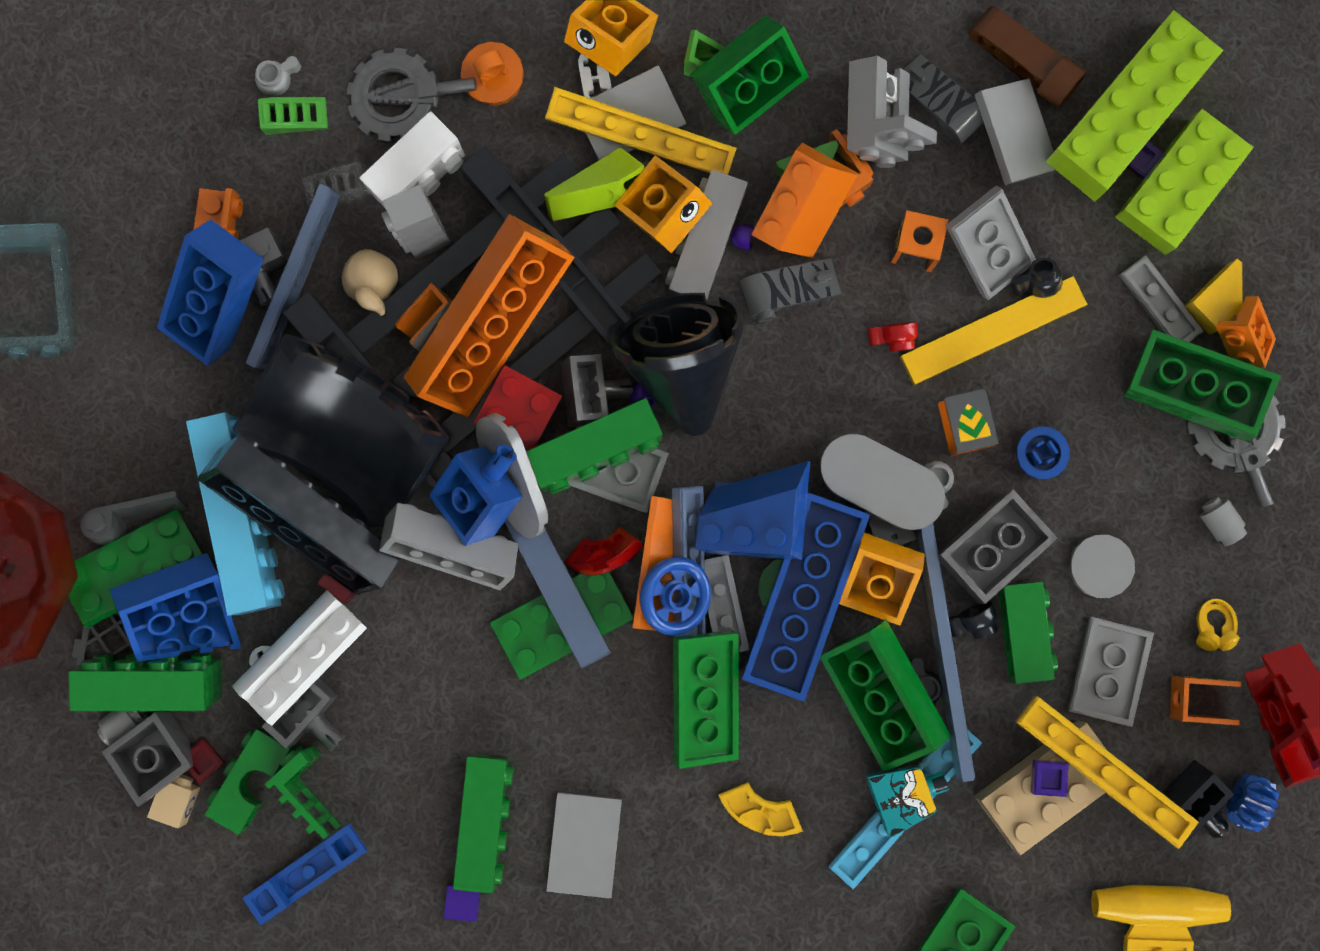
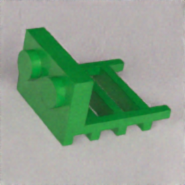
M314 745L307 749L301 746L296 751H291L279 762L282 769L267 781L265 786L268 789L276 786L283 794L278 800L282 804L289 801L295 807L296 811L292 813L293 817L297 819L303 816L310 824L305 830L309 834L316 831L324 840L330 834L322 826L326 821L336 830L341 824L298 778L322 755ZM301 792L309 800L304 804L296 797ZM314 806L322 814L317 819L309 811Z

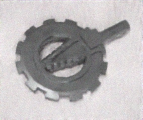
M394 48V52L384 53L382 49L372 53V59L366 64L361 61L353 71L357 75L353 83H348L346 95H351L352 105L347 107L351 118L357 117L361 122L358 128L369 136L373 132L379 135V141L391 142L392 137L401 136L402 138L432 110V107L437 108L438 102L442 101L441 95L476 91V79L467 78L439 82L434 71H427L425 68L427 62L418 54L412 57L407 55V49ZM400 73L408 77L402 81L399 80L396 83L393 82L390 85L378 87L376 90L373 89L376 82L387 74ZM373 105L407 106L410 108L401 115L387 117L379 114Z
M1274 395L1258 436L1249 443L1226 435V440H1228L1226 445L1219 440L1213 429L1187 421L1188 435L1193 434L1196 445H1193V448L1200 457L1205 454L1212 460L1210 465L1220 470H1223L1224 466L1232 467L1233 473L1247 472L1260 507L1274 504L1260 467L1265 466L1270 461L1268 455L1272 450L1279 451L1284 440L1279 438L1281 428H1286L1284 415L1279 416L1276 405L1280 403Z

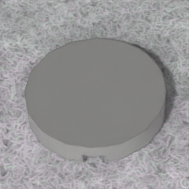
M1092 535L1081 540L1073 549L1069 564V574L1074 585L1084 594L1095 598H1111L1121 594L1131 584L1135 574V560L1130 548L1122 540L1111 535Z

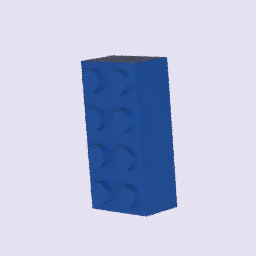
M211 219L186 234L157 329L205 365H210L233 346L264 258Z

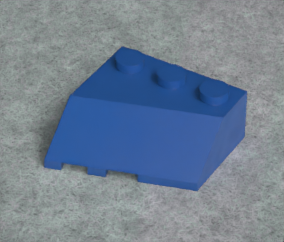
M810 461L712 489L698 518L696 550L708 554L802 560Z
M207 553L109 589L137 662L177 657L184 651L199 650L200 653L213 652L215 647L229 646L230 649L242 648L232 616H227L218 573Z

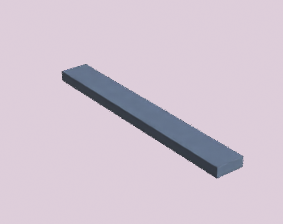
M932 523L927 527L916 530L919 552L925 554L922 574L939 678L942 684L947 727L951 734L949 739L956 780L961 782L974 781L975 773Z

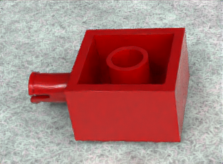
M503 365L473 423L477 425L479 419L491 413L502 415L506 418L502 422L507 427L512 425L516 429L525 450L528 451L535 448L562 396Z

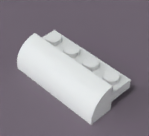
M326 590L232 686L238 695L246 700L272 726L367 628L344 604Z

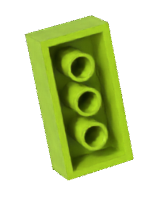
M1201 109L1189 119L1115 218L1164 255H1167L1179 246L1254 147L1208 112Z

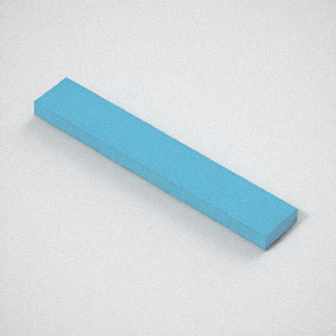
M967 729L972 755L982 742ZM950 739L943 743L936 751L925 755L917 764L921 767L924 777L942 772L946 782H948L954 776L955 769ZM876 811L828 867L854 889L903 832L890 838L884 830L878 811Z

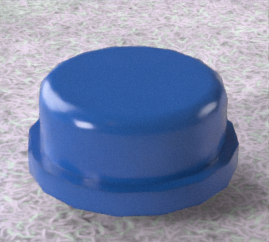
M1036 427L1028 430L1020 437L1016 446V459L1019 467L1026 475L1035 479H1049L1059 475L1066 468L1070 457V448L1066 438L1059 431L1050 427Z

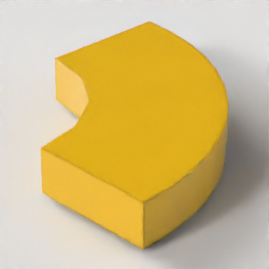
M748 782L718 794L729 814L740 824L751 830L769 836H787L803 832L790 800L781 802L765 800L753 791Z

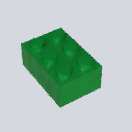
M763 16L690 74L715 120L734 135L809 77L785 27L767 16Z

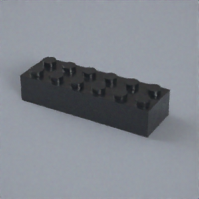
M239 435L220 447L197 478L206 487L356 595L382 588L400 560L399 557L379 551L382 537L377 538L369 532V527L363 521L357 518H350L341 511L342 507L340 504L330 498H323L315 492L316 488L312 483L303 478H296L288 472V467L285 463L277 458H270L260 451L261 447L259 444L248 437H241Z

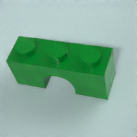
M263 727L257 728L255 731L250 730L241 743V747L244 750L238 760L233 758L223 774L227 777L221 788L217 786L212 791L206 802L210 806L205 816L237 835L247 830L263 803L253 797L248 791L247 779L249 774L253 770H258L273 777L282 769L279 762L296 748V745L286 749Z

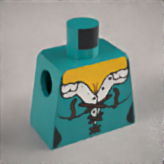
M916 764L892 768L885 772L880 770L864 774L884 830L890 838L937 812L932 796L949 790L942 772L924 777L921 767Z

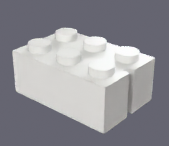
M430 111L359 178L369 192L385 208L383 200L417 185H421L427 196L434 193L440 186L439 180L447 172L453 174L460 168L464 162L462 158L465 154L458 138Z

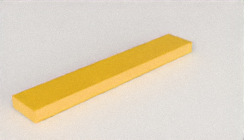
M554 87L545 117L546 120L654 156L656 155L657 157L708 174L711 173V170H715L728 175L737 149Z
M1074 276L1062 281L1061 290L1051 297L1041 298L1031 295L901 355L900 358L913 386L1088 305Z
M1038 696L1033 697L1015 721L1174 847L1179 849L1199 823Z

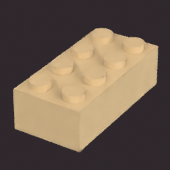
M1076 720L1073 723L1105 748L1088 723ZM1042 745L974 795L1004 839L1019 855L1025 853L1105 794L1103 790L1070 764L1067 797L1032 794L1033 760L1066 762L1045 745Z

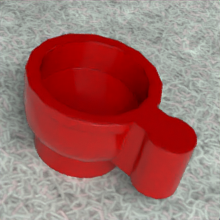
M917 321L868 328L870 345L889 343L890 352L914 349V340L918 336Z

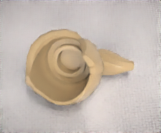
M371 249L360 250L350 256L344 265L341 276L343 290L362 308L383 316L386 310L384 302L392 296L398 281L396 266L391 259Z

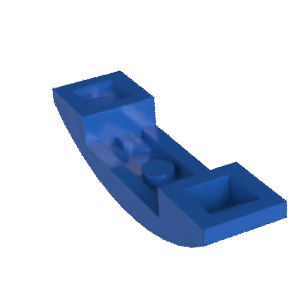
M349 823L242 899L261 926L320 883L366 853L368 849Z

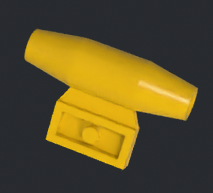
M1126 885L1093 890L1091 897L1094 917L1131 924L1126 935L1124 934L1123 951H1193L1194 941L1187 927L1228 922L1231 917V904L1227 895L1186 886Z

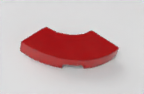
M619 527L611 536L603 540L590 541L584 538L564 563L577 573L599 575L612 571L626 563L640 551L644 544L623 527Z

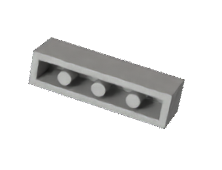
M711 170L709 179L702 178L699 189L713 204L691 229L688 237H685L677 247L676 255L680 256L677 268L670 267L665 284L670 286L669 295L705 293L707 301L748 185L747 181L715 170Z
M421 185L383 200L387 210L381 213L389 232H392L395 240H398L406 254L411 252L418 259L451 244L439 215Z
M397 503L385 517L379 551L501 590L514 578L518 543L507 540L504 536L495 535L494 537L465 546L444 516L418 510L410 504Z

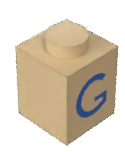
M182 774L155 795L147 818L177 829L186 825L200 787L192 784L193 779Z

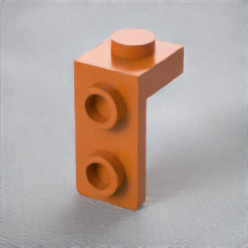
M835 129L831 132L828 140L830 142L837 140L839 145L837 149L838 154L848 168L859 173L841 205L842 207L847 203L849 207H852L865 197L863 191L871 186L874 180L871 177L873 176V171L865 160L860 161L856 154L847 151V135H841L838 129Z

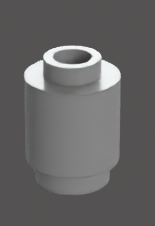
M1215 497L1202 505L1204 511L1199 516L1217 542L1221 541L1224 546H1229L1247 534L1244 528L1245 522L1228 498L1221 500L1219 497Z
M112 711L98 721L99 729L97 733L106 745L113 744L147 719L149 714L147 711Z

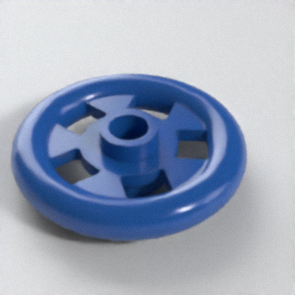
M670 557L657 563L646 575L640 591V607L647 623L659 633L672 636L685 634L698 626L705 617L711 601V586L706 572L699 564L686 557ZM669 572L672 580L662 585L660 582L661 577ZM686 572L694 578L690 586L681 580ZM676 590L677 596L672 601L673 592ZM660 595L662 608L655 610L653 597ZM692 595L698 597L693 611L687 609L691 604ZM669 612H679V622H668Z

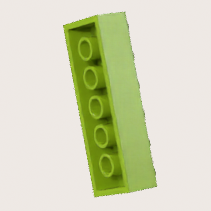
M1173 10L1046 162L1095 202L1111 187L1223 52V49Z

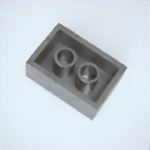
M1012 489L1002 493L938 551L939 562L976 603L986 604L1058 538L1016 491Z

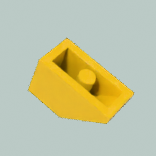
M1237 258L1228 263L1185 305L1194 319L1209 335L1217 332L1216 326L1218 321H1235L1234 316L1242 308V262Z

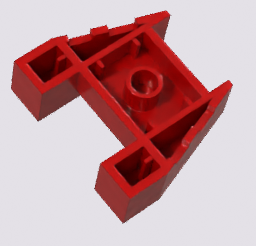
M1299 643L1262 655L1261 658L1265 667L1244 673L1251 697L1254 698L1262 715L1259 718L1262 729H1268L1275 745L1270 746L1269 750L1285 788L1320 777V673Z

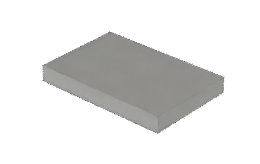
M659 65L591 98L676 128L687 124ZM585 133L598 161L620 147L627 153L635 150Z
M1029 78L981 90L974 94L1005 186L1055 171L1046 162L1054 151Z
M998 186L992 188L945 225L975 285L986 300L992 298L1011 283L1014 276L1025 272L1030 268L1032 262L1036 260L1003 189Z
M656 449L641 455L640 451L629 455V462L612 469L610 464L599 468L600 474L592 479L582 482L579 477L568 483L574 488L647 514L651 503V496H654L669 453Z
M1089 616L1067 711L1133 727L1154 632Z
M557 792L546 892L612 898L622 798Z

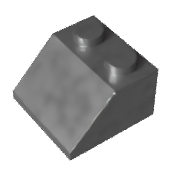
M154 712L102 752L137 807L143 805L193 767L189 738L171 712Z

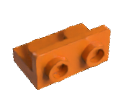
M200 188L194 229L211 219L239 240V233L235 230L236 218H241L243 213V200L239 199L240 195L230 188H226L225 191Z
M1246 296L1241 310H1238L1236 313L1235 321H1218L1216 329L1229 357L1259 368H1266L1276 338L1259 296Z

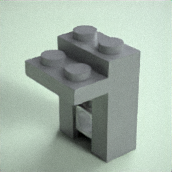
M879 56L849 61L847 151L859 155L861 160L876 163V166L879 168L895 167L896 162L908 161V151L923 150L924 145L937 143L936 130L909 117L910 73L899 68L895 69L893 75L887 73V61Z

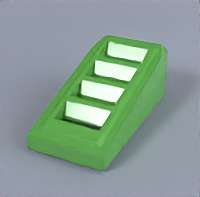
M270 97L258 99L260 129L265 135L328 129L325 97ZM310 106H316L317 121H311ZM297 107H302L303 122H298ZM285 108H289L290 122H285ZM270 110L276 111V122H271Z

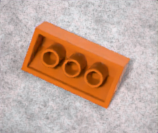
M651 496L633 628L656 631L647 623L642 614L640 591L648 572L660 561L673 557L672 499ZM668 572L661 577L660 582L662 585L672 580L671 574ZM660 595L653 597L655 610L662 608ZM669 612L668 622H674L673 612Z

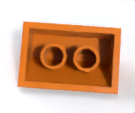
M801 143L795 150L751 235L779 251L813 258L859 173Z

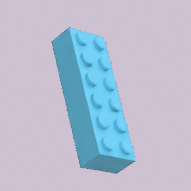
M224 412L186 421L198 477L218 449L237 437L232 428L238 417ZM199 481L227 616L244 615L282 606L281 599L285 597V591L282 581L280 579L276 580L274 567L278 566V558L275 549L269 548L267 536L271 535V533Z

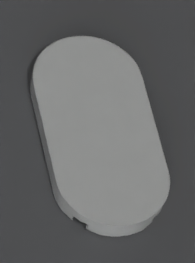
M491 413L477 422L476 437L479 448L486 446L493 456L499 445H507L513 449L508 458L512 453H516L517 458L506 471V474L523 497L507 519L522 536L534 538L545 532L546 527L544 525L548 523V511L520 435L512 425L507 427L502 422L506 420L505 417L497 413Z
M859 434L843 435L832 441L823 452L820 469L827 488L836 496L903 530H917L927 527L941 514L945 502V492L940 479L931 470Z

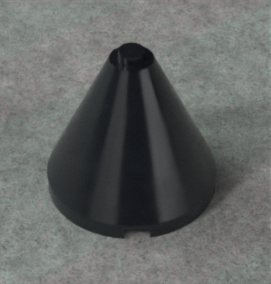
M705 293L675 294L644 303L630 311L632 319L623 326L622 321L618 320L610 333L613 353L618 361L680 430L691 436L702 435L712 426L743 332V320L738 305L723 296L718 297L719 303L706 301Z

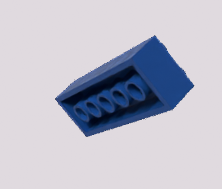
M811 493L807 494L802 560L782 559L741 674L742 680L805 702L870 514Z

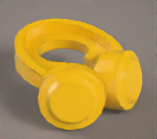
M1211 599L1200 607L1196 617L1199 630L1196 644L1206 651H1215L1218 648L1221 651H1227L1235 647L1240 637L1237 635L1238 621L1233 608L1221 599ZM1211 610H1219L1225 618V623L1221 627V637L1215 634L1214 626L1207 620V614Z

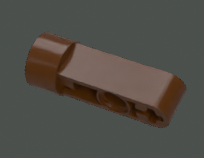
M990 6L968 31L969 37L1022 80L1029 78L1032 87L1037 90V94L1057 109L1063 106L1087 74V71L1067 56L1063 57L996 7Z

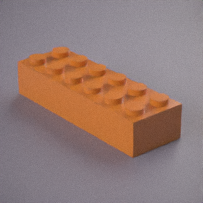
M509 214L406 372L404 379L416 396L468 418L575 257L557 239Z

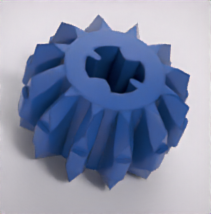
M1245 773L1242 778H1238L1235 786L1230 788L1234 795L1228 800V805L1225 808L1228 820L1243 829L1259 832L1263 827L1266 828L1269 825L1271 817H1275V809L1279 807L1277 804L1279 792L1276 789V784L1270 782L1269 779L1255 774Z

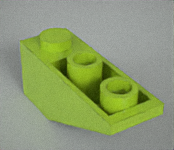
M621 147L544 194L549 218L552 221H557L615 207L616 202L643 171L644 165Z

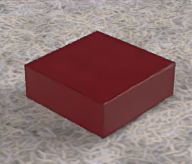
M324 574L318 582L320 586L345 604H348L355 596L352 591L328 574Z
M203 738L191 748L193 767L187 772L199 785L219 769L225 761L206 738Z

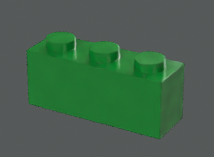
M1043 582L1004 586L998 594L1009 682L1021 684L1055 680L1054 672L1058 671V660L1055 652H1051L1050 639L1054 638V628L1052 621L1047 619L1046 607L1050 606L1048 589L1043 587Z

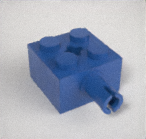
M499 445L493 456L486 446L456 454L429 495L465 546L494 537L523 497L506 474V471L517 458L515 452L508 458L513 449L507 445Z

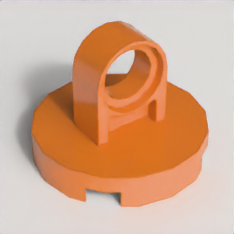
M487 42L477 45L468 52L462 62L461 78L476 79L477 90L467 92L472 99L489 106H498L508 103L517 96L523 84L524 70L521 59L512 48L503 43Z

